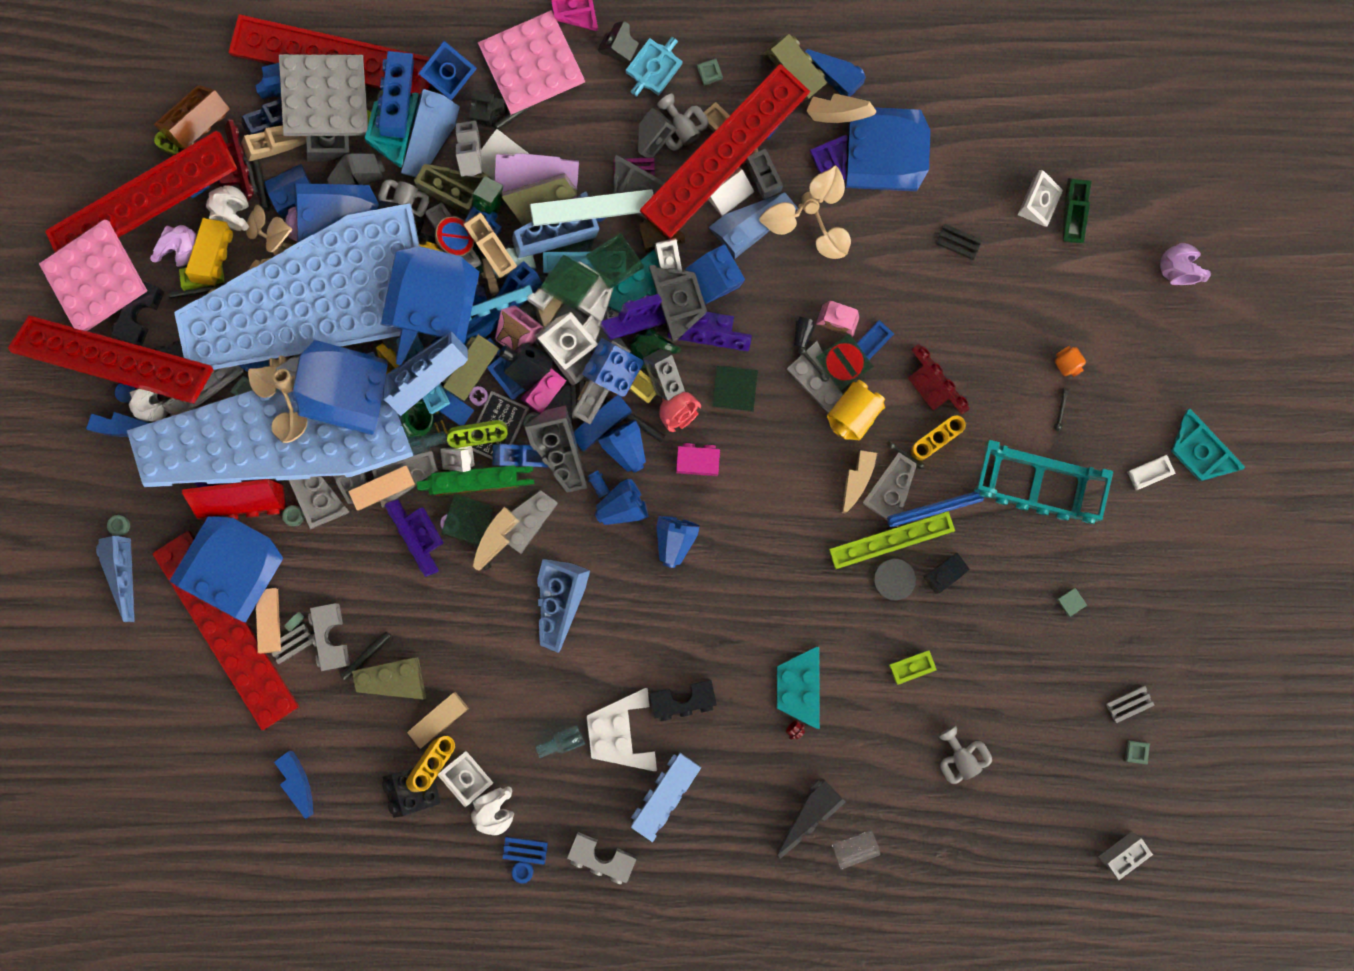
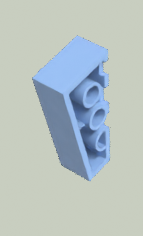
M679 753L678 756L674 754L667 763L670 768L666 773L661 772L655 781L658 784L654 791H648L643 799L646 803L642 809L637 808L631 817L634 820L631 828L651 842L654 841L656 838L655 834L664 826L670 815L669 813L675 809L682 798V794L687 791L701 769V766L682 753Z

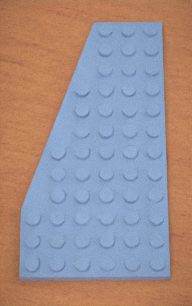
M411 204L346 215L332 225L284 250V252L174 312L184 358L211 365L213 370L265 361L270 358L276 359L279 356L287 357L302 354L314 340L341 347L400 336V329L380 325L395 252L419 246Z
M374 352L367 353L368 355L375 356ZM277 389L273 396L267 398L259 397L252 390L127 430L144 487L172 486L175 483L207 482V484L241 482V480L275 478L277 481L310 479V477L335 475L352 477L412 457L413 453L404 429L400 426L402 424L397 412L384 400V389L379 418L373 435L307 418V427L304 433L292 442L282 443L272 432L274 418L281 413H289L285 397L279 389ZM289 392L288 396L291 401L294 412H297L298 407L296 401H293L291 395L292 392Z

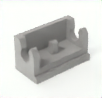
M1130 832L1098 857L1108 867V871L1120 880L1153 854L1141 837L1134 832Z

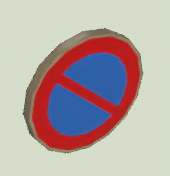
M455 216L446 217L436 226V243L443 252L462 257L473 248L474 239L463 223L465 221Z

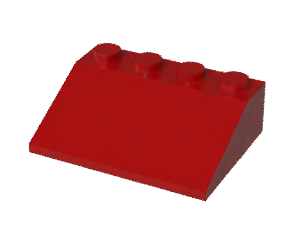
M269 479L182 489V494L197 519L204 520V522L208 516L228 517L237 520L238 516L246 515V518L259 517V513L267 512V515H278L281 510L286 508L284 486Z

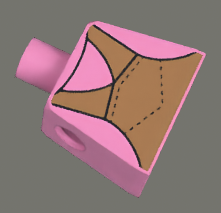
M828 301L822 305L816 325L853 337L859 320V313L857 309L834 301Z
M513 305L501 310L495 338L500 344L506 345L513 350L522 343L532 346L537 339L535 335L543 329V326Z

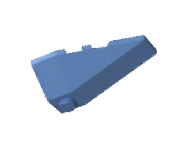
M425 89L421 92L403 162L402 174L416 178L424 164L430 165L454 129L460 106L444 95Z
M784 192L727 213L709 226V229L722 245H726L730 254L735 259L770 231L759 220L760 216L767 209L782 202L793 204L795 210L798 207Z
M120 536L99 539L96 553L123 622H134L131 539Z
M542 560L537 579L538 587H540L538 606L541 609V619L539 620L541 646L557 653L560 652L584 594L590 570L572 563Z

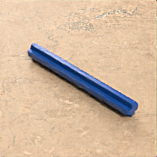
M975 491L890 515L887 517L888 525L894 527L982 502L984 497L979 496V493Z

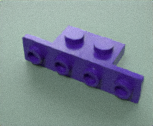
M659 294L652 296L646 295L635 301L629 300L622 305V309L617 317L601 321L600 326L608 339L612 340L664 324L666 321L660 305L662 299Z
M707 312L678 340L749 351L752 335L732 332L734 316Z
M399 500L386 503L385 507L388 515L393 519L399 534L408 546L409 552L418 563L420 571L425 577L437 573L439 570L429 553L444 543L424 507L417 509L408 516Z

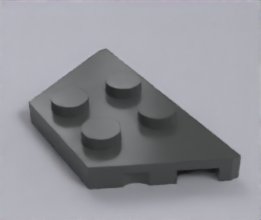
M619 155L615 156V185L613 194L652 189L654 195L666 183ZM636 213L644 219H647L642 213Z
M650 265L649 270L656 292L662 299L660 305L672 342H675L707 313L695 272H680L677 269H663Z

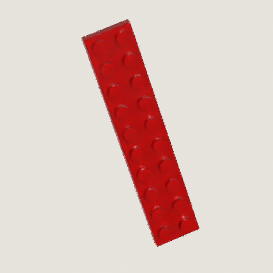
M238 14L228 53L231 56L271 65L279 63V55H363L365 86L380 89L381 77L385 78L383 59H387L388 51L410 52ZM411 53L414 59V69L410 96H412V93H419L420 96L423 89L430 91L431 84L418 74L430 57ZM399 74L393 75V77H400V76H401V75H399Z
M780 63L644 204L640 212L665 236L671 239L811 91Z
M215 131L50 227L45 232L55 253L104 219L110 222L119 238L237 170L236 164L221 133Z
M30 315L8 346L10 352L192 404H195L214 371L212 366L75 329Z
M190 531L183 533L152 553L168 580L171 579L195 539ZM171 583L262 731L299 708L298 703L266 653H258L257 638L247 622L245 623Z

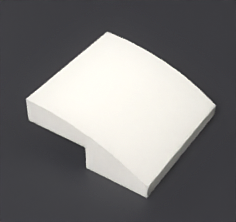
M497 129L481 150L482 172L489 175V178L495 181L497 153L509 155L529 153Z

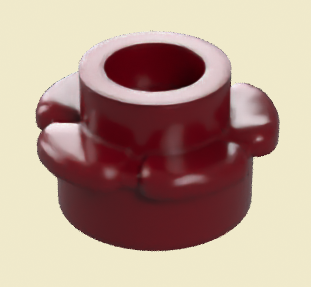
M798 720L790 723L786 729L789 739L801 738L805 733V724L800 723Z

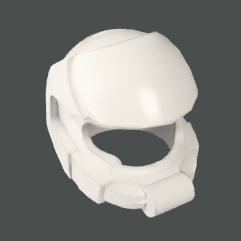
M229 185L209 192V198L206 202V208L210 211L209 219L227 222L230 229L245 231L249 228L247 222L236 215L237 211L249 207L243 192Z
M142 389L129 392L132 399L128 405L137 419L144 422H155L164 419L169 414L162 405L168 399L159 401L157 393Z
M511 787L495 789L477 797L473 801L475 809L471 813V819L478 831L489 835H499L509 828L513 821L514 812L500 809V806L506 799L511 797Z

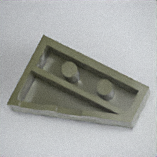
M787 34L777 39L760 55L764 59L768 57L775 64L773 69L781 63L811 91L804 99L807 100L827 83L824 79L825 75L820 69L815 68L810 55L802 51L797 38Z
M424 164L414 183L419 191L468 216L473 208L472 197L474 191L485 176L489 178V175L461 176L460 171Z
M563 173L533 184L504 191L501 197L521 224L525 226L532 222L530 204L568 200L577 195V189L568 176Z
M479 334L476 338L472 336L466 344L468 348V360L466 363L442 381L445 383L443 388L462 402L466 400L500 349Z
M419 657L352 671L356 692L427 699Z

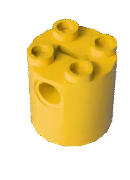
M858 380L856 383L852 382L848 390L827 414L832 431L842 439L861 440L874 423L876 417L885 409L883 403L885 398L877 392L873 394L861 380Z

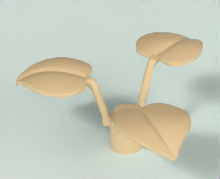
M836 165L812 179L809 186L810 192L803 194L802 204H799L796 213L793 204L782 202L767 209L759 218L760 222L773 233L787 234L796 227L795 217H798L803 209L808 214H815L824 234L816 239V247L819 253L832 259L842 258L848 254L851 244L849 233L841 227H833L827 232L818 212L819 203H822L823 200L833 204L839 201L844 194L843 176Z
M255 205L247 220L249 228L246 230L248 238L255 239L257 234L266 238V249L268 252H273L274 255H278L293 246L283 242L293 229L280 217L272 219L268 226L267 234L262 232L261 228L265 224V213L261 206ZM271 258L262 259L261 262L255 260L250 269L259 266Z
M275 366L249 369V382L256 395L263 398L271 397L279 389L287 402L289 413L284 412L274 418L272 422L273 434L282 443L292 442L299 438L306 430L307 418L298 416V413L294 412L288 393L292 392L295 375L291 376L286 369L276 371L277 367Z

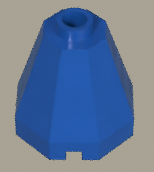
M636 419L621 425L618 429L609 431L599 438L598 441L602 448L627 472L632 470L635 473L644 468L643 464L646 462L640 426Z
M632 479L620 482L596 505L597 511H595V516L599 523L603 522L604 525L641 521L649 517L645 501L640 499V496H642L641 492Z
M659 516L656 526L659 559L663 561L664 566L675 568L676 565L682 563L698 536L700 525L689 520H677L676 517Z

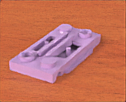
M497 153L495 181L503 185L504 192L565 173L577 189L579 161L561 159L556 156Z

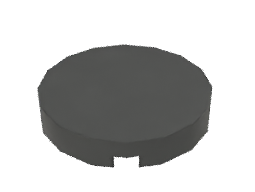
M900 559L884 561L874 573V585L877 592L888 600L897 601L906 598L912 593L916 584L913 568L907 562Z

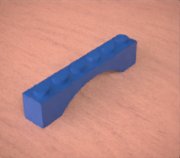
M523 261L508 274L504 285L496 297L530 285L532 292L535 294L538 288H542L544 285L536 271ZM512 301L508 304L509 307L515 305L519 308L526 301L516 304L515 301ZM497 308L490 309V314L482 317L476 315L469 321L464 345L466 346L472 336L476 338L479 334L485 338L498 327L501 310L498 311ZM440 337L435 338V339L431 342V344L435 343L436 341H438V340L441 339V338H440Z

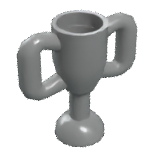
M671 93L663 97L657 103V107L662 110L667 109L673 118L672 124L677 128L675 132L679 140L675 144L670 136L665 143L669 149L675 151L679 150L683 144L686 146L694 142L701 135L700 131L707 128L709 122L707 116L698 106H691L684 115L679 114L673 105L675 97ZM692 113L696 115L701 125L695 126L689 119Z
M391 179L385 180L378 194L379 201L394 202L400 205L409 203L412 205L415 198H422L417 211L412 208L413 213L419 217L425 214L424 212L429 204V196L426 193L418 191V188L402 181L397 183ZM390 186H392L396 190L393 200H386Z
M956 725L938 735L940 739L948 740L954 750V756L944 758L940 763L942 773L951 784H957L963 779L968 780L976 776L983 770L982 768L989 766L992 762L990 752L981 741H975L967 748L961 747L955 737L957 734ZM975 748L979 750L984 761L978 762L972 754ZM948 763L956 764L959 771L956 777L950 770Z

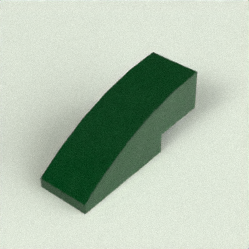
M1068 178L1063 219V241L1084 243L1090 208L1089 195L1092 182L1090 180Z

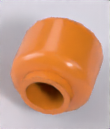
M1069 345L1055 354L1057 358L1054 362L1063 376L1071 374L1075 377L1084 371L1082 367L1086 364V359L1077 347L1071 348Z

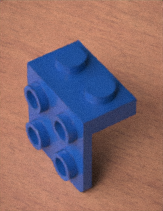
M601 338L582 375L594 383L624 397L640 371L643 360Z

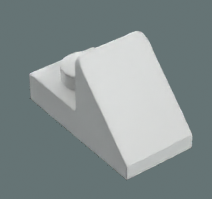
M676 238L655 243V252L660 268H672L682 272Z
M472 446L440 449L443 469L464 472L471 470L470 467L474 466Z

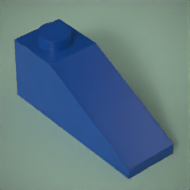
M809 49L805 51L812 58V64L815 68L823 72L825 75L824 79L840 95L851 97L864 84L866 76L859 66H854L850 62Z

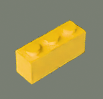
M202 219L185 271L191 282L215 286L217 279L221 277L222 262L227 258L228 243H231L233 238V232L227 222Z

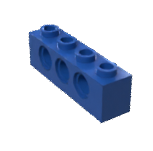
M388 51L387 59H383L385 78L381 77L380 83L383 96H379L378 109H381V113L376 116V127L380 129L381 136L406 138L414 59L411 53ZM396 74L401 75L400 77H393ZM392 93H398L397 96H391ZM392 111L397 112V113L394 114V115H389V114H388L389 112H392Z

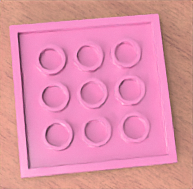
M552 10L478 42L479 48L511 115L585 83L584 77Z
M105 219L39 263L75 329L90 330L147 292L113 227Z

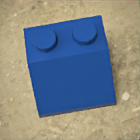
M443 40L418 74L452 100L477 68Z
M302 164L265 181L268 195L277 213L282 218L287 217L289 209L296 207L294 184H311Z
M725 244L706 253L685 268V271L695 272L705 305L740 288L745 281Z

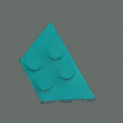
M412 93V96H410L406 138L380 135V129L376 127V116L381 113V109H378V101H375L373 104L365 136L367 144L401 168L417 109L419 93ZM392 111V112H389L388 114H389V115H394V114H396L397 112Z
M654 250L614 282V289L608 307L612 308L611 310L620 313L625 302L639 300L646 295L652 296L657 294L649 270L650 265L660 268Z
M1190 408L1185 411L1171 452L1199 482L1245 468Z
M819 647L812 648L777 666V709L816 729H820Z

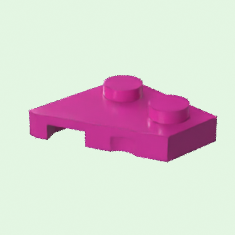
M551 0L554 17L557 21L598 31L593 0Z

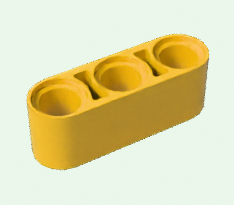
M958 415L952 416L912 446V457L918 461L928 458L964 431L966 426L964 419ZM951 421H955L958 423V431H954L950 428ZM935 433L942 436V443L934 441L933 435ZM918 445L925 447V455L922 456L917 453L916 448Z
M443 736L431 742L406 780V785L410 791L421 792L431 786L455 749V743L451 737ZM441 741L446 745L444 752L439 748ZM429 758L434 762L432 770L427 765ZM417 776L422 779V786L420 788L415 783Z

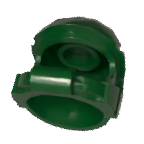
M648 328L644 334L638 333L635 335L630 344L631 354L642 360L659 349L671 351L673 354L681 352L679 346L665 339L651 328ZM643 360V365H642L641 369L647 370V368H646V366H645V363H644V360Z
M420 399L401 416L398 414L402 424L400 426L403 427L406 437L424 436L432 429L434 424L433 414L429 413L423 399Z

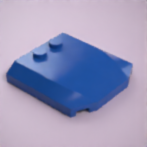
M874 107L876 110L875 115L848 122L849 139L846 188L917 191L929 171L930 128L921 110Z
M294 184L297 243L332 225L346 215L377 210L379 203L370 186Z
M421 246L396 251L380 325L400 330L406 329L440 338L452 331L465 344L479 271L461 256Z
M314 340L302 352L298 360L291 394L293 401H296L298 407V416L373 435L380 413L388 366L387 360Z
M208 516L169 581L246 623L284 558L270 538L234 518Z

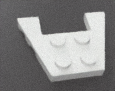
M578 262L560 274L559 278L550 284H545L541 290L535 294H530L527 298L528 302L543 311L555 295L559 296L590 316L583 327L597 341L601 329L600 323L604 319L614 289V283L582 262Z
M644 688L587 715L591 758L657 771L655 751L633 754L628 710L650 707L648 688Z

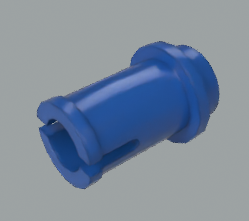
M596 471L587 476L589 479L588 483L591 482L598 497L601 498L610 493V490L602 478L603 474Z

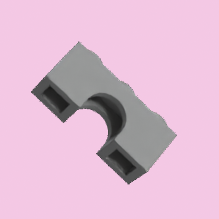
M477 122L457 123L456 136L458 144H456V157L461 176H475L482 173L481 140Z
M334 603L310 608L311 613L308 614L310 625L314 628L312 641L314 647L317 646L318 655H316L317 666L321 667V671L349 666L350 660L347 645L334 646L328 638L329 631L334 626L343 625L340 605Z
M578 832L567 858L571 860L570 864L582 868L584 865L591 868L590 872L598 876H602V874L608 875L610 880L617 884L627 883L637 856L617 848L612 859L602 861L595 855V846L598 840Z

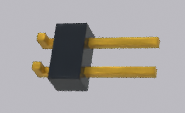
M437 411V415L433 416V422L441 437L442 435L436 423L441 421L446 434L448 432L443 423L442 413Z

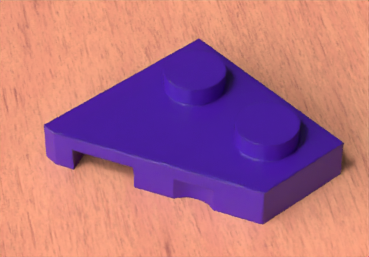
M847 135L810 150L811 157L819 174L836 165L845 181Z

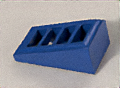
M401 329L396 354L397 365H402L418 332Z

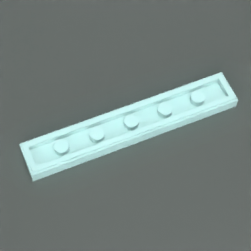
M653 190L530 204L533 226L641 213L640 209L653 196Z

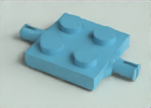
M670 37L665 46L657 44L649 38L628 66L626 73L637 82L630 91L634 96L637 97L643 88L650 89L659 96L681 67L683 61L674 56L671 51L676 43H678L674 37Z

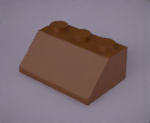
M197 85L155 122L154 126L177 147L186 149L196 143L198 137L208 133L215 122L224 119L225 113L230 109L215 90Z

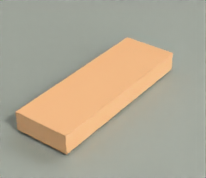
M406 465L348 492L356 510L359 511L416 484Z
M265 589L256 604L258 653L260 654L281 651L278 589Z

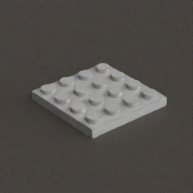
M279 55L284 136H366L368 122L363 55Z

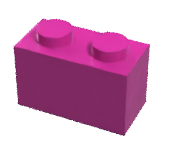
M551 369L529 391L525 392L521 400L534 411L542 413L565 384L566 380Z
M683 443V447L678 446L676 473L718 476L720 449H716L715 445H703V448H696L695 444Z

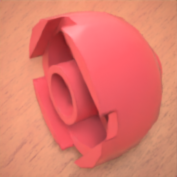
M684 391L668 401L663 398L659 409V416L664 426L670 432H676L674 428L680 427L683 429L698 415L696 409L698 407L701 409V404L692 394Z

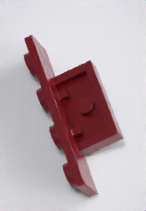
M229 119L225 125L228 139L226 146L236 164L237 170L219 179L218 185L219 187L239 185L241 192H243L249 202L254 194L252 184L248 181V166L244 164L242 158L244 150L238 142V127L234 126L233 119Z
M920 344L914 346L911 350L923 364V367L908 379L934 411L950 399L962 415L970 409L968 401L964 396L958 394L955 390V384L944 376L942 367L938 363H934L930 358L928 349Z

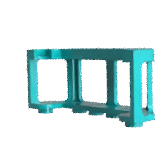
M988 440L985 442L984 460L978 484L974 491L979 493V496L996 499L995 502L1002 505H1008V502L1016 504V508L1028 510V508L1036 509V513L1041 515L1056 514V518L1069 521V518L1080 519L1085 523L1095 524V522L1103 519L1113 476L1112 470L1103 468L1100 471L1092 467L1085 468L1010 449L1008 446L999 445L1000 442ZM992 454L995 457L989 487H985L982 485L989 456ZM1003 459L1030 465L1035 468L1028 500L997 493V490H995L1000 464ZM1045 470L1073 476L1078 479L1071 511L1037 503ZM1088 480L1105 481L1098 515L1081 512Z

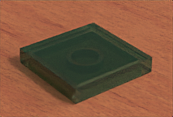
M621 233L586 255L609 290L644 268V265Z
M563 255L542 284L541 290L577 310L599 279V275Z
M717 366L712 408L753 412L758 370Z
M454 493L441 534L479 546L488 528L494 506Z

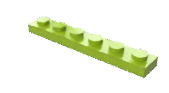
M948 511L829 549L836 570L954 532L955 529Z

